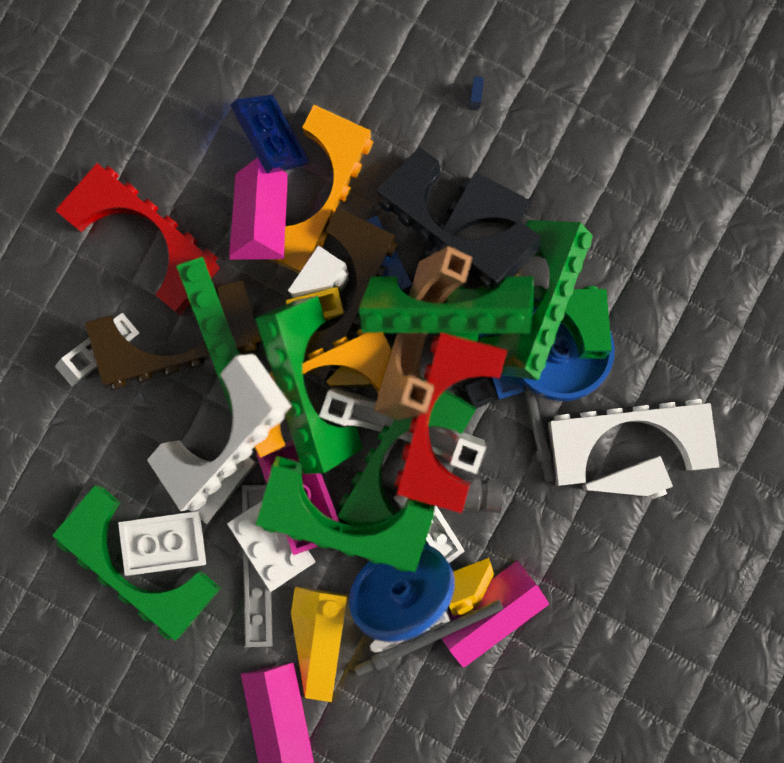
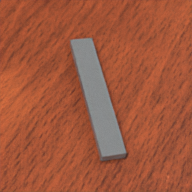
M242 485V513L263 500L267 485ZM243 550L245 647H272V592L268 590Z

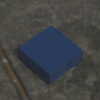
M474 76L469 110L478 111L480 109L484 84L483 77Z

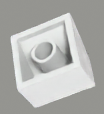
M318 246L288 291L293 298L338 287V290L342 292L350 280L347 277L349 272L346 264Z

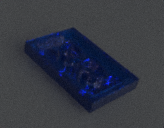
M273 94L236 99L230 105L267 174L303 167L309 162Z

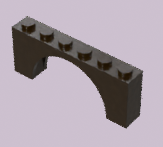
M336 208L325 232L338 240L351 255L357 274L356 294L351 307L337 323L311 335L305 348L303 363L310 360L308 354L323 348L324 352L334 348L333 342L346 336L349 337L352 328L357 330L361 323L359 307L371 277H383L386 271V267L383 264L387 256L392 258L398 243L394 242L396 239L394 234L340 208ZM324 365L307 372L321 379L328 380L329 376H332L339 366Z
M243 280L217 287L216 293L237 350L241 351V354L257 350L256 346L260 345L261 338ZM112 315L85 322L104 388L110 387L111 391L126 387V382L137 380V383L152 380V375L163 372L164 376L179 372V367L189 365L190 368H196L204 365V360L211 359L205 341L194 349L179 355L159 356L144 352L128 342L117 329Z

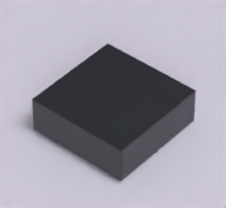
M488 376L463 385L471 405L476 407V409L498 400Z

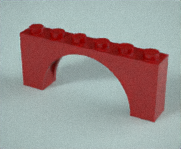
M96 163L55 211L81 232L103 217L121 213L139 215L156 224L165 237L169 253V263L166 277L155 295L180 315L190 302L176 266L203 257L209 275L212 278L220 269L216 263L218 258L207 248L204 251L200 250L196 246L198 241L188 232H185L184 235L176 229L179 225L168 215L162 218L156 213L159 208L146 198L143 202L136 195L139 191L130 183L126 182L123 185L117 180L119 174L107 165L103 168Z
M441 333L440 338H434L431 353L435 354L433 364H427L424 374V380H427L428 384L434 386L426 413L412 419L409 433L413 434L411 444L406 443L402 460H406L404 471H398L395 486L399 487L397 495L462 513L471 482L452 474L437 458L429 438L430 414L436 400L452 384L475 376L500 378L507 350L448 333Z

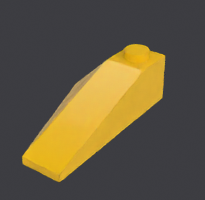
M295 586L291 618L304 696L307 699L332 702L348 594Z

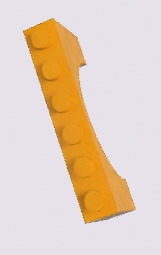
M313 105L302 128L304 135L315 141L325 151L334 169L332 191L325 205L313 217L296 225L285 226L284 259H268L298 274L302 271L317 247H324L328 238V234L325 231L341 200L346 201L351 187L348 185L352 177L357 178L361 170L362 164L359 162L363 154L368 155L373 145L370 130L316 105Z
M362 329L356 331L358 337L352 340H348L346 336L333 342L334 348L324 352L323 348L308 354L310 360L303 363V374L324 365L343 366L365 377L379 394L392 351L383 333L362 332ZM272 372L268 373L269 376L271 377V379H272V380L274 381V383H275V380H274V377H273V373H272ZM280 423L273 426L267 432L268 436L265 440L254 446L260 457L285 446L281 435Z

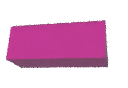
M260 156L240 170L235 176L230 260L284 259L288 175Z
M293 440L285 442V446L263 457L256 453L267 484L276 456L300 463ZM302 471V483L309 500L324 515L339 522L322 474H303ZM286 534L293 556L317 547L314 542L304 539L294 540Z
M518 560L492 578L479 606L472 611L498 599L503 605V610L441 638L463 668L549 605L537 584ZM451 610L448 611L452 621L464 616L459 614L453 616Z
M294 662L241 673L258 763H314Z

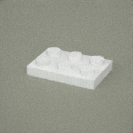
M262 501L229 521L227 525L268 590L272 592L314 564L315 560L309 550L293 556L286 534L267 532L262 527L256 525Z
M200 511L118 522L125 576L206 564Z

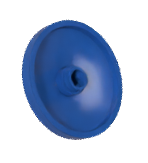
M533 308V313H532V315H533V314L535 313V311L537 310L536 308ZM560 322L555 342L551 346L539 381L525 378L518 379L533 393L554 401H572L589 395L603 383L612 368L615 348L611 331L612 351L605 359H579L573 337Z
M424 544L415 572L409 570L403 572L395 569L392 565L385 563L375 564L369 561L357 575L350 591L349 609L351 616L363 633L372 639L382 642H399L413 638L429 629L446 611L454 592V573L444 555L438 549L428 544Z

